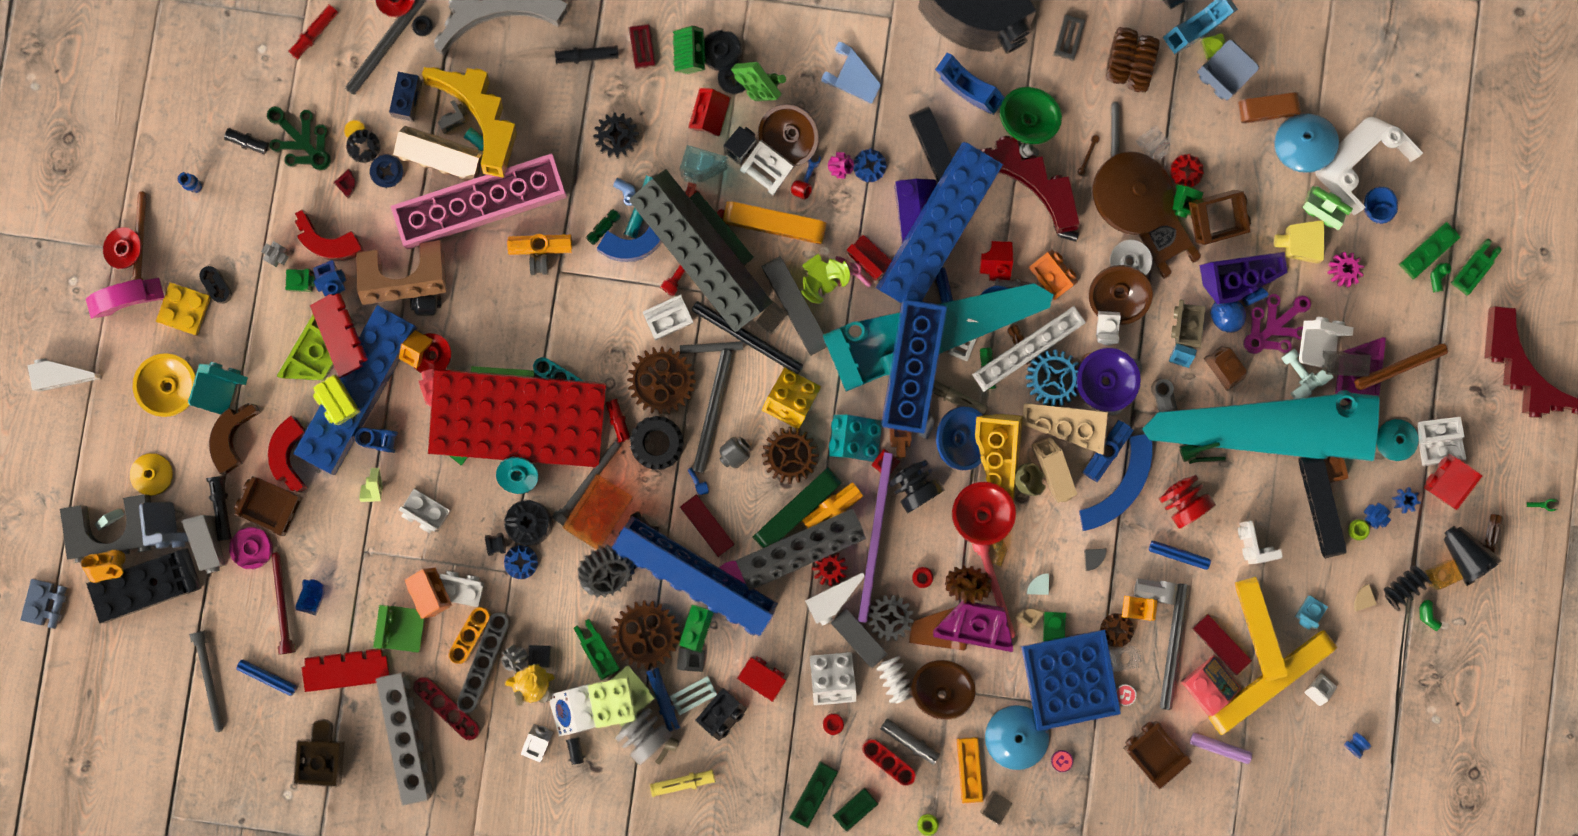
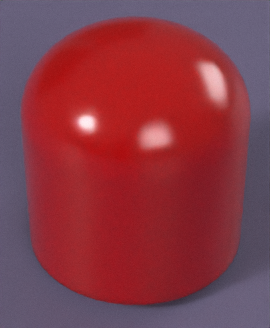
M796 180L792 183L790 191L792 195L806 200L812 192V186L804 181Z

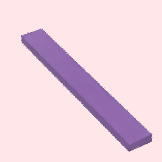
M884 452L858 622L866 623L868 618L893 457L892 453Z

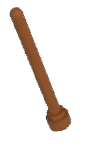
M140 191L137 197L135 232L141 239L142 250L139 259L133 265V277H130V281L136 279L143 280L141 274L146 193L144 191Z

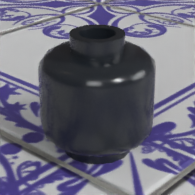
M437 294L410 298V309L414 310V313L418 316H433L436 314L437 308H441V296H437Z

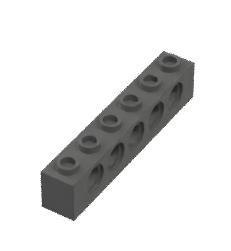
M850 509L736 560V563L750 591L863 541L866 537L854 510Z

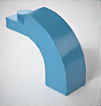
M1214 0L1198 14L1173 28L1163 39L1172 52L1176 54L1210 33L1226 21L1238 8L1232 0Z

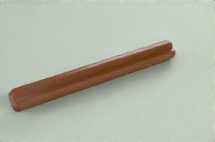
M1444 343L1436 345L1360 377L1354 381L1357 390H1363L1448 353L1447 345Z

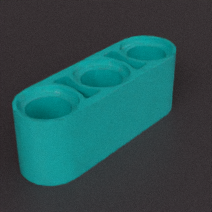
M540 357L534 361L533 370L541 378L556 379L559 374L564 373L567 376V380L583 381L545 357ZM543 362L548 363V371L540 373L538 370L539 365Z

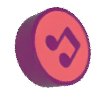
M1059 750L1052 755L1051 765L1058 772H1066L1072 767L1073 758L1068 752Z

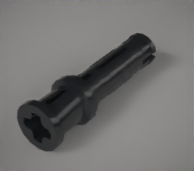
M225 476L206 478L210 488L209 499L213 501L218 541L232 539L226 505L228 493L225 492Z

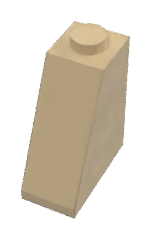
M1051 437L1032 444L1031 446L1040 468L1045 474V480L1054 499L1058 503L1071 500L1072 497L1077 495L1063 451Z

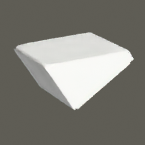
M1320 673L1305 690V694L1317 705L1321 706L1329 701L1337 686Z

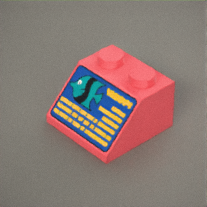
M1214 655L1181 681L1209 716H1214L1225 707L1241 689Z

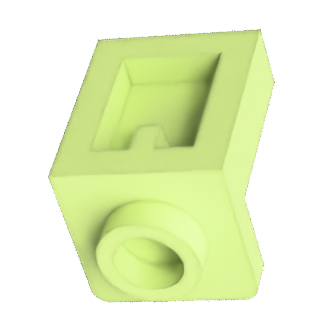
M371 468L370 476L366 477V484L361 486L360 502L381 501L383 483L379 468Z

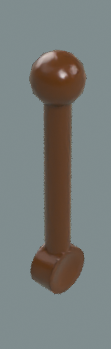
M1098 135L1091 137L1092 143L1081 168L1077 171L1081 176L1086 173L1085 168L1095 144L1100 140Z

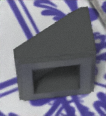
M679 648L677 669L703 672L705 651L702 650L700 653L691 649Z

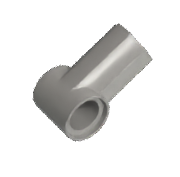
M1137 578L1134 596L1155 599L1160 603L1175 605L1179 584Z

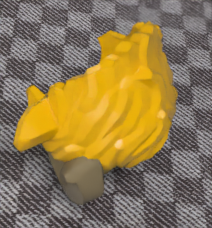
M538 664L530 665L525 670L517 672L514 677L508 678L505 685L513 687L515 701L518 706H522L524 701L527 703L537 701L545 703L550 701L553 689L549 687V682L554 680L555 677L551 673H546V669L539 667Z

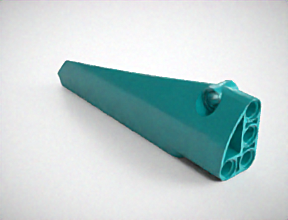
M1033 283L941 303V305H945L947 308L939 354L1050 308L1053 294ZM900 312L851 322L822 335L846 392L890 374ZM972 319L977 322H968L967 320ZM853 325H858L862 329L859 337L855 338L850 335L849 330Z
M1341 390L1334 395L1158 412L1142 430L1151 441L1197 446L1220 442V446L1216 448L1326 459L1329 456L1373 461L1378 435L1379 396L1355 394L1348 390ZM1344 398L1351 399L1350 403L1346 406L1340 404V401Z

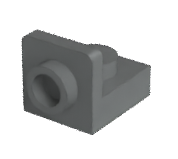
M455 100L451 101V104L456 113L445 114L438 122L444 134L466 123L464 116L467 113L462 104L457 105Z

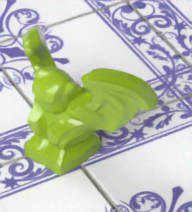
M817 254L802 265L803 269L808 271L809 277H803L804 290H801V292L809 301L822 303L824 299L818 293L820 288L823 295L832 292L838 286L833 280L835 278L840 280L842 287L848 284L850 270L847 263L843 261L842 264L834 259H829V262L825 263L821 260V256Z

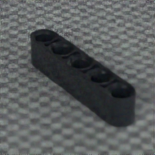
M926 107L910 114L909 119L935 178L939 182L953 158L931 109Z
M1300 457L1298 460L1322 556L1326 559L1346 554V544L1324 459Z

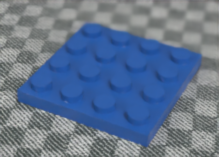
M1105 630L1021 646L1037 731L1121 714Z

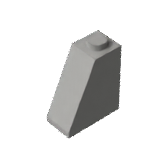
M200 515L182 520L199 571L206 570L207 574L220 571L219 567L225 566L220 541H218L214 516Z

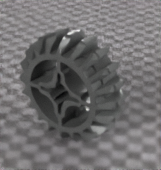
M608 544L604 548L599 546L596 551L591 549V554L584 555L585 560L580 561V567L577 568L580 585L590 596L595 595L597 598L601 595L606 598L608 594L613 596L614 592H621V588L628 587L627 582L632 581V575L635 574L634 562L627 557L623 558L616 554L612 546Z

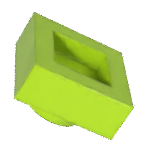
M1223 33L1201 40L1207 60H1210L1225 44Z

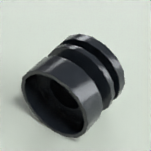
M927 460L913 463L897 473L892 481L889 482L890 487L898 483L902 486L894 492L895 495L902 492L907 494L900 501L907 514L945 491L938 478L931 481L927 480V477L933 472L932 468L925 473L922 472L921 469L929 464Z
M521 500L513 504L508 509L504 518L505 530L508 536L514 542L522 545H537L543 542L550 535L553 527L549 510L544 505L531 500ZM525 517L533 521V523L529 524L530 528L522 525V522L526 520Z

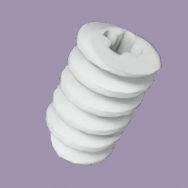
M901 656L884 661L877 668V671H884L880 679H887L883 687H890L886 695L894 696L889 700V703H899L913 697L909 695L912 691L911 687H906L910 679H903L907 672L899 671L904 664L896 663Z

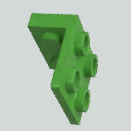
M379 605L373 648L420 652L425 618L421 619L416 609Z

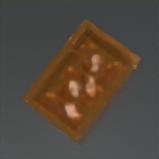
M596 474L562 528L598 550L599 546L603 548L634 497Z

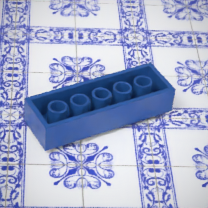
M902 298L881 421L882 427L925 434L947 308L945 305Z

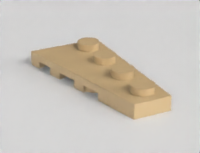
M1024 403L1022 425L1105 455L1109 412Z

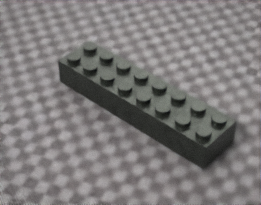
M667 169L652 178L629 199L630 203L734 332H737L773 303Z

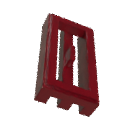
M650 25L629 27L635 70L642 67H655ZM642 30H646L651 60L648 62L646 60ZM634 31H638L642 56L641 63H638Z

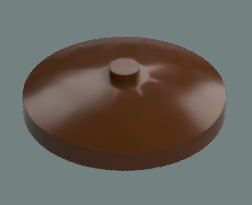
M1123 152L1108 159L1097 171L1093 182V199L1099 214L1111 227L1125 234L1142 235L1155 230L1167 220L1174 204V189L1168 173L1155 159L1139 152Z

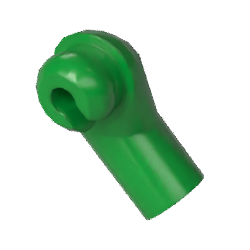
M1440 263L1431 272L1430 279L1433 293L1444 291L1442 279L1452 270L1449 263Z

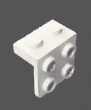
M1316 317V320L1304 321L1299 355L1300 363L1333 369L1338 336H1353L1354 327L1345 326L1343 321H1332L1331 323L1329 318Z

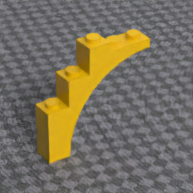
M424 67L422 72L424 84L441 89L457 98L471 111L478 121L483 132L484 141L481 161L483 174L504 178L517 131L514 123L508 120L500 121L503 111L501 98L494 94L486 95L490 83L488 73L479 68H467L465 75H462L456 71L447 72L436 67Z

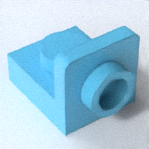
M1308 595L1295 617L1300 620L1299 624L1306 629H1318V623L1328 607Z

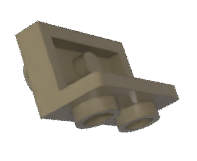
M1180 300L1179 306H1175L1174 319H1177V324L1172 326L1171 338H1175V345L1178 343L1187 347L1201 348L1206 306L1184 304V300Z

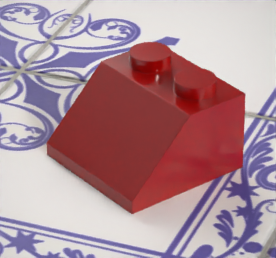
M1449 454L1439 462V468L1436 472L1427 478L1424 489L1445 504L1458 510L1483 475Z

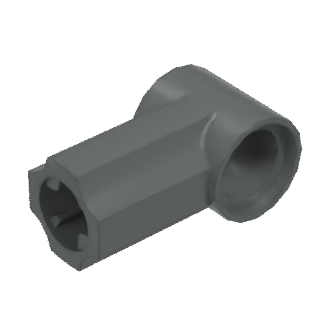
M1167 379L1157 380L1151 386V392L1155 396L1158 412L1178 410L1173 393L1174 386ZM1160 383H1164L1167 386V391L1163 395L1158 391Z

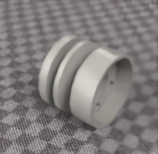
M649 708L637 713L636 720L627 722L620 730L618 736L615 737L619 742L627 736L629 740L622 746L623 748L631 744L635 745L630 756L638 765L642 764L673 736L664 725L657 729L652 727L658 719L656 716L649 722L645 719L652 713Z

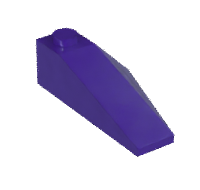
M908 179L895 181L894 188L902 243L935 189L936 180Z
M1285 252L1215 261L1200 265L1203 287L1217 304L1239 301L1244 296L1255 292L1258 288L1288 273Z

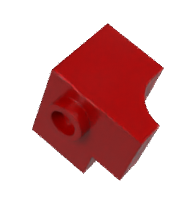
M991 241L990 251L981 253L979 274H989V281H996V278L1010 280L1013 266V242Z

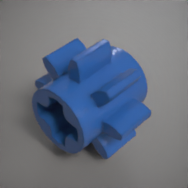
M1411 487L1406 488L1405 493L1402 489H1398L1397 493L1399 495L1392 497L1396 502L1394 509L1401 508L1402 514L1407 513L1408 509L1411 512H1415L1414 506L1421 504L1420 501H1417L1416 497L1419 493H1412ZM1405 497H1409V500L1407 501L1408 504H1404L1403 502L1405 501Z
M1381 503L1369 505L1364 511L1367 515L1364 520L1375 529H1378L1379 526L1382 528L1386 527L1392 520L1388 517L1391 513L1390 510Z

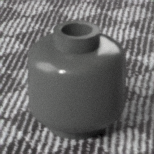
M732 437L720 447L721 457L719 459L726 467L739 468L750 458L751 447L743 438Z

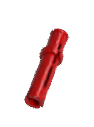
M328 4L310 27L299 35L300 38L288 52L295 59L299 60L303 53L314 45L313 42L339 12Z

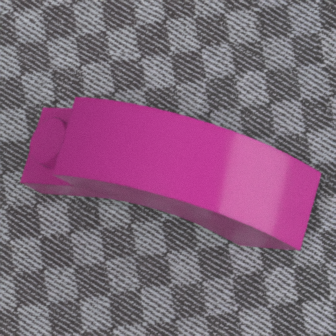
M159 278L136 279L98 290L86 298L90 317L93 319L111 316L122 308L162 300L165 297Z

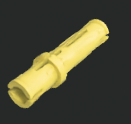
M713 769L696 774L691 772L687 776L654 784L651 783L650 790L652 797L689 788L694 790L697 789V786L715 783ZM702 778V780L685 783V782H687V781H691V780H696V779ZM680 783V785H676V786H672V787H668V788H663V787H666V786H670V785H674V784Z

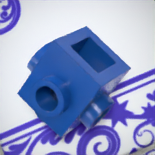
M333 260L313 268L316 279L314 284L318 292L322 291L326 297L329 294L335 295L345 291L344 282L347 281L342 269H337Z

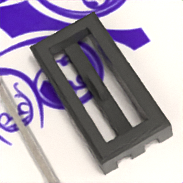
M1065 14L1053 56H1061V58H1068L1074 61L1085 23L1084 19ZM1069 20L1071 21V25L1067 35L1064 50L1062 52L1059 50L1063 40L1066 25ZM1075 23H1079L1072 52L1069 54L1067 52Z

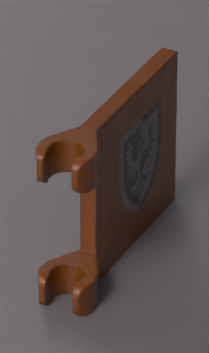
M1173 210L1161 226L1149 233L1139 235L1143 244L1149 249L1152 259L1163 279L1171 274V269L1165 261L1186 251L1192 263L1197 262L1201 258L1199 251L1193 245Z

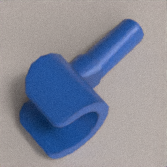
M820 156L817 162H812L811 158L808 160L809 166L803 180L804 182H809L814 168L819 166Z
M689 468L688 472L694 481L697 493L699 495L708 494L707 483H699L693 468Z

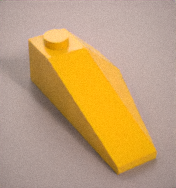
M1010 414L977 416L975 439L986 473V481L1002 487L1008 492L1014 502L1015 475L1018 468L1023 416Z

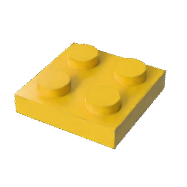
M169 282L165 298L155 322L198 336L211 296Z

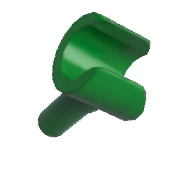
M1552 498L1546 502H1527L1526 507H1541L1552 512L1558 508H1550L1549 502H1557L1558 500Z

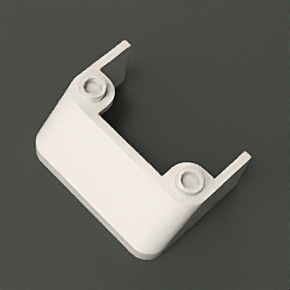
M1368 117L1363 120L1339 143L1338 152L1333 161L1325 168L1315 172L1317 178L1332 193L1342 198V202L1353 208L1351 211L1353 215L1361 212L1366 207L1351 192L1359 183L1358 175L1352 167L1375 145L1382 141L1389 148H1398L1410 162L1423 154L1400 128L1376 117Z

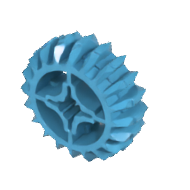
M1047 350L1044 352L1045 358L1039 354L1037 356L1039 362L1034 359L1031 361L1035 368H1027V371L1031 372L1032 375H1026L1025 379L1032 380V382L1026 384V387H1034L1030 395H1034L1037 392L1039 394L1035 399L1037 402L1043 397V405H1047L1048 401L1051 400V406H1055L1056 400H1058V404L1063 406V398L1069 403L1072 401L1069 394L1073 397L1078 395L1073 389L1078 390L1076 384L1078 370H1075L1074 367L1079 363L1078 361L1073 364L1070 363L1073 358L1072 355L1065 359V351H1062L1059 357L1057 350H1053L1052 356ZM1047 362H1059L1065 368L1055 370ZM1042 366L1044 368L1046 378L1041 384H1039L1037 376L1038 371ZM1061 372L1063 373L1059 376V379H1057V381H1059L1058 383L1053 381L1046 384V382L1050 380L1049 378L1052 377L1050 376V374L1054 376L1056 374H1060ZM1070 373L1071 382L1066 391L1063 377ZM1052 386L1061 395H1050L1043 391V389Z

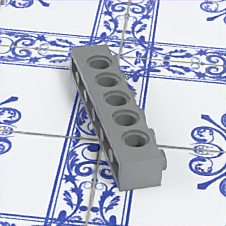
M405 672L376 678L402 806L426 801L431 798L430 794H433L431 781H427L426 777L428 765L427 761L422 758L421 752H424V745L422 739H418L417 731L420 730L418 719L414 718L413 715L415 702L413 697L409 696L408 689L411 688L409 676H405ZM394 690H398L401 693L402 698L400 701L393 700L392 692ZM398 711L405 713V722H399L396 719ZM402 732L410 735L409 743L401 741L400 736ZM407 753L415 757L414 764H408L405 761ZM410 775L418 776V785L410 783Z

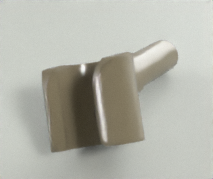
M672 737L667 740L663 751L655 762L660 765L668 750L675 752L679 740Z

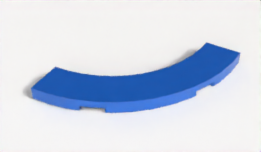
M1146 434L1129 437V465L1125 476L1114 492L1102 502L1087 509L1079 510L1082 531L1097 528L1114 520L1138 497L1147 480L1152 461V441L1148 439Z

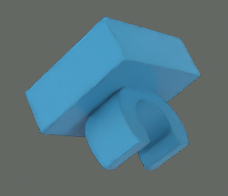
M1176 343L1169 362L1189 368L1196 356L1197 350L1193 349L1194 347H1187Z

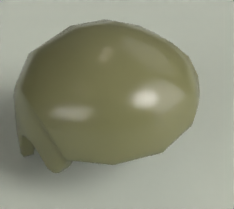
M1034 463L1023 464L1018 468L1015 475L1016 487L1021 493L1028 496L1041 495L1046 489V485L1042 483L1045 474Z

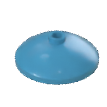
M1315 114L1295 115L1287 119L1277 130L1274 142L1275 152L1279 160L1286 167L1294 171L1303 173L1316 172L1328 166L1335 158L1339 147V137L1335 127L1327 119ZM1305 135H1310L1311 138L1306 139V138H1304V136H1305Z
M1013 705L999 710L992 716L986 727L985 743L990 756L998 764L1008 769L1022 770L1034 766L1043 758L1049 744L1048 729L1037 731L1032 709ZM1016 735L1022 736L1021 742L1017 743L1015 741Z

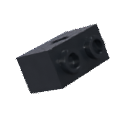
M739 126L724 144V153L741 166L756 147L755 133L747 127L743 129Z

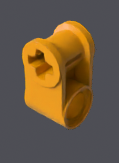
M119 550L91 554L82 559L81 567L90 582L93 583L119 578L123 573L122 564L125 563L126 556Z

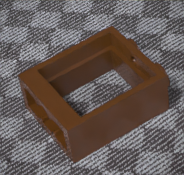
M1231 190L1189 202L1196 243L1207 245L1251 232V219L1246 207L1248 201L1244 191ZM1231 199L1236 227L1211 233L1206 205Z

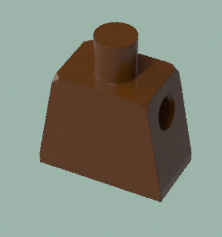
M1221 346L1204 358L1226 391L1243 381L1248 373L1230 347Z

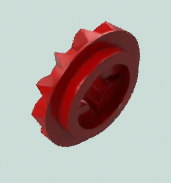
M1191 154L1180 155L1171 164L1170 174L1173 181L1177 185L1187 187L1197 185L1204 175L1203 163H1201L1198 157ZM1189 163L1190 169L1196 172H1191L1186 179V173L1179 169L1185 168Z

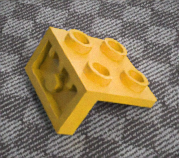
M784 368L768 395L762 411L796 429L800 428L821 386Z

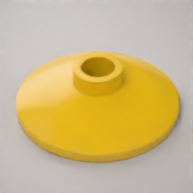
M154 453L144 454L137 458L130 470V480L133 487L138 492L150 496L163 493L170 486L173 478V470L169 461L165 457ZM148 470L152 471V477L150 478L146 476Z

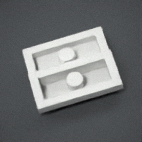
M1461 417L1418 422L1422 466L1437 465L1449 454L1461 461L1466 460L1463 444L1465 436Z

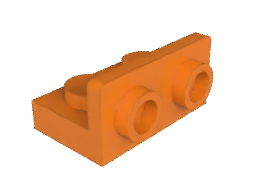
M1052 249L1033 263L1029 269L1044 288L1053 294V299L1056 300L1077 284L1078 281L1075 272L1071 268H1067L1063 263L1064 259L1057 251L1054 252Z

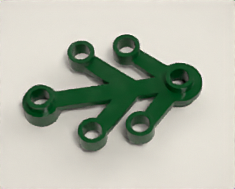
M275 106L267 111L268 120L272 124H279L295 140L280 141L273 139L270 142V149L276 153L282 150H305L310 155L295 156L294 154H287L284 158L287 166L311 165L318 171L326 170L330 166L331 156L325 151V137L328 135V129L322 124L315 127L314 132L317 135L315 149L310 144L311 122L314 116L309 110H303L300 113L302 134L285 119V113L281 108ZM279 113L280 118L278 120H274V115ZM306 113L310 114V118L308 120L303 119V116ZM320 128L325 129V132L322 135L318 134V130ZM275 143H280V147L278 149L273 148V145ZM290 157H294L295 159L294 163L292 164L288 163V159ZM324 157V162L322 164H318L317 162L318 158Z

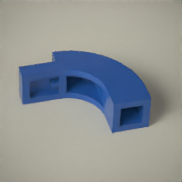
M946 53L935 69L941 76V81L952 91L972 105L992 115L996 113L1005 98L995 86L981 81L968 72L950 53Z
M650 226L641 237L633 240L619 238L607 231L596 249L600 254L612 260L633 262L652 254L661 245L662 241Z

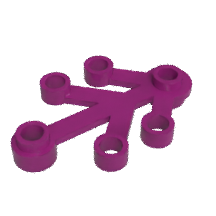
M1277 294L1268 296L1266 300L1268 305L1266 329L1260 333V319L1264 317V310L1260 307L1252 309L1250 313L1252 318L1251 334L1247 335L1244 339L1245 350L1251 354H1258L1263 349L1279 350L1281 353L1290 351L1292 347L1290 341L1273 342L1266 339L1271 335L1295 337L1298 340H1302V337L1297 334L1299 329L1303 331L1302 326L1296 329L1282 326L1298 313L1308 311L1311 308V300L1304 295L1295 298L1293 307L1276 320L1277 306L1280 304L1281 299ZM1271 297L1276 298V304L1270 302ZM1301 300L1306 302V307L1300 306ZM1255 310L1260 311L1261 316L1259 318L1255 317ZM1252 340L1258 341L1257 347L1252 346ZM1282 343L1288 345L1287 350L1281 348Z

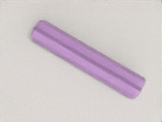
M1193 733L1190 738V744L1245 764L1251 762L1252 753L1197 733Z

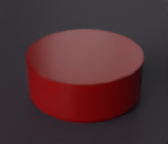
M831 713L824 718L823 728L826 733L837 735L842 732L844 721L840 715Z

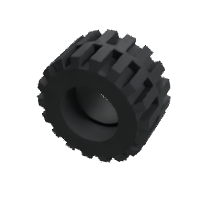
M663 416L647 417L642 422L640 421L636 428L633 429L632 436H630V449L634 458L644 467L652 470H663L673 466L680 459V455L683 453V435L679 427L672 420ZM652 431H662L669 438V448L662 455H652L645 448V438Z

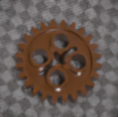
M661 346L660 352H657L652 347V354L645 350L646 357L642 358L638 355L637 357L640 362H632L635 370H628L633 377L628 378L627 381L633 383V385L629 386L628 390L635 391L631 398L638 397L639 399L636 404L644 403V411L650 407L651 414L658 409L659 415H662L663 410H666L670 415L671 408H674L677 412L679 411L678 404L686 406L683 401L684 398L691 400L688 392L695 391L690 387V384H695L696 380L690 379V377L695 375V372L688 371L692 364H684L687 357L685 356L680 359V351L673 355L672 348L665 352L664 347ZM659 361H666L668 363L665 371L661 372L656 369ZM648 367H652L661 378L667 377L665 382L674 390L675 395H672L662 384L657 385L658 380L648 370ZM645 375L652 377V383L649 386L641 384V378ZM674 376L682 378V384L678 387L671 385V379ZM660 390L667 393V398L664 401H657L655 398L656 393Z
M643 600L642 606H639L636 601L634 602V609L627 605V613L620 611L622 619H614L619 625L612 626V629L617 631V634L611 635L612 638H617V642L613 643L612 646H619L620 648L616 654L623 652L622 661L629 658V666L637 662V669L644 664L646 670H648L650 663H652L654 668H657V661L665 664L663 657L666 656L671 659L672 656L669 651H677L673 643H680L679 640L675 639V636L681 633L674 630L675 627L679 626V623H672L676 616H668L670 609L663 612V604L656 608L655 601H652L650 606H647L646 600ZM650 615H655L658 618L659 623L656 627H650L647 624V618ZM640 616L643 618L646 631L651 632L649 642L652 646V653H649L646 639L640 637V634L643 633L639 621ZM633 621L638 625V631L635 634L627 631V624ZM656 636H662L665 639V644L662 648L654 645L653 640ZM636 642H641L644 645L645 649L642 654L634 652L633 645Z

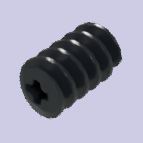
M1413 565L1410 567V571H1405L1403 573L1404 577L1398 576L1397 582L1392 581L1390 583L1391 588L1388 586L1384 588L1385 598L1397 611H1400L1399 603L1407 606L1405 598L1411 601L1414 600L1412 593L1420 595L1419 587L1427 590L1425 582L1432 585L1426 573L1417 566Z

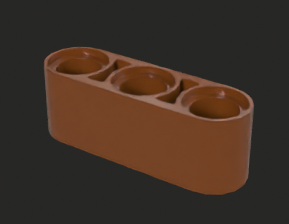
M1298 92L1249 98L1238 102L1241 123L1287 118L1301 114Z

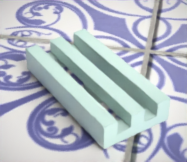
M708 676L671 695L670 698L679 715L717 696V693ZM705 682L708 686L677 701L676 698ZM708 690L711 691V694L681 709L680 705Z

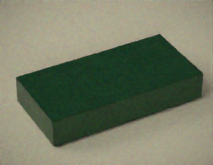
M864 787L832 816L848 832L879 803Z

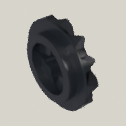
M731 68L718 72L719 86L726 93L735 95L746 90L738 81L733 86L732 80L728 79L733 74Z
M361 129L353 132L348 137L346 149L349 157L356 162L367 163L373 161L379 154L380 141L373 132ZM367 139V147L369 149H364L360 154V147L357 144H363Z

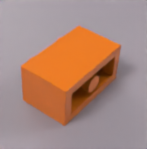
M436 567L422 569L405 580L408 592L415 603L416 611L421 619L434 617L452 606Z

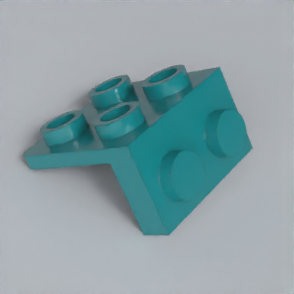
M210 362L209 365L199 364L188 404L221 415L230 407L236 384L246 385L248 377L241 375L242 371L229 368L228 371L222 369L223 365L215 362Z
M834 415L831 423L832 433L831 441L829 442V456L874 462L879 454L882 430L881 421L853 415Z

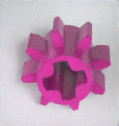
M836 152V157L831 156L828 161V169L831 175L846 179V174H851L854 169V162L850 158L851 156L845 155V152Z

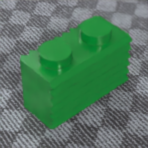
M692 25L674 30L673 65L675 72L692 74L705 70L704 29Z

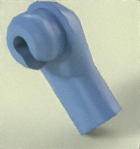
M617 178L613 187L623 192L625 205L632 206L629 199L636 193L635 187Z

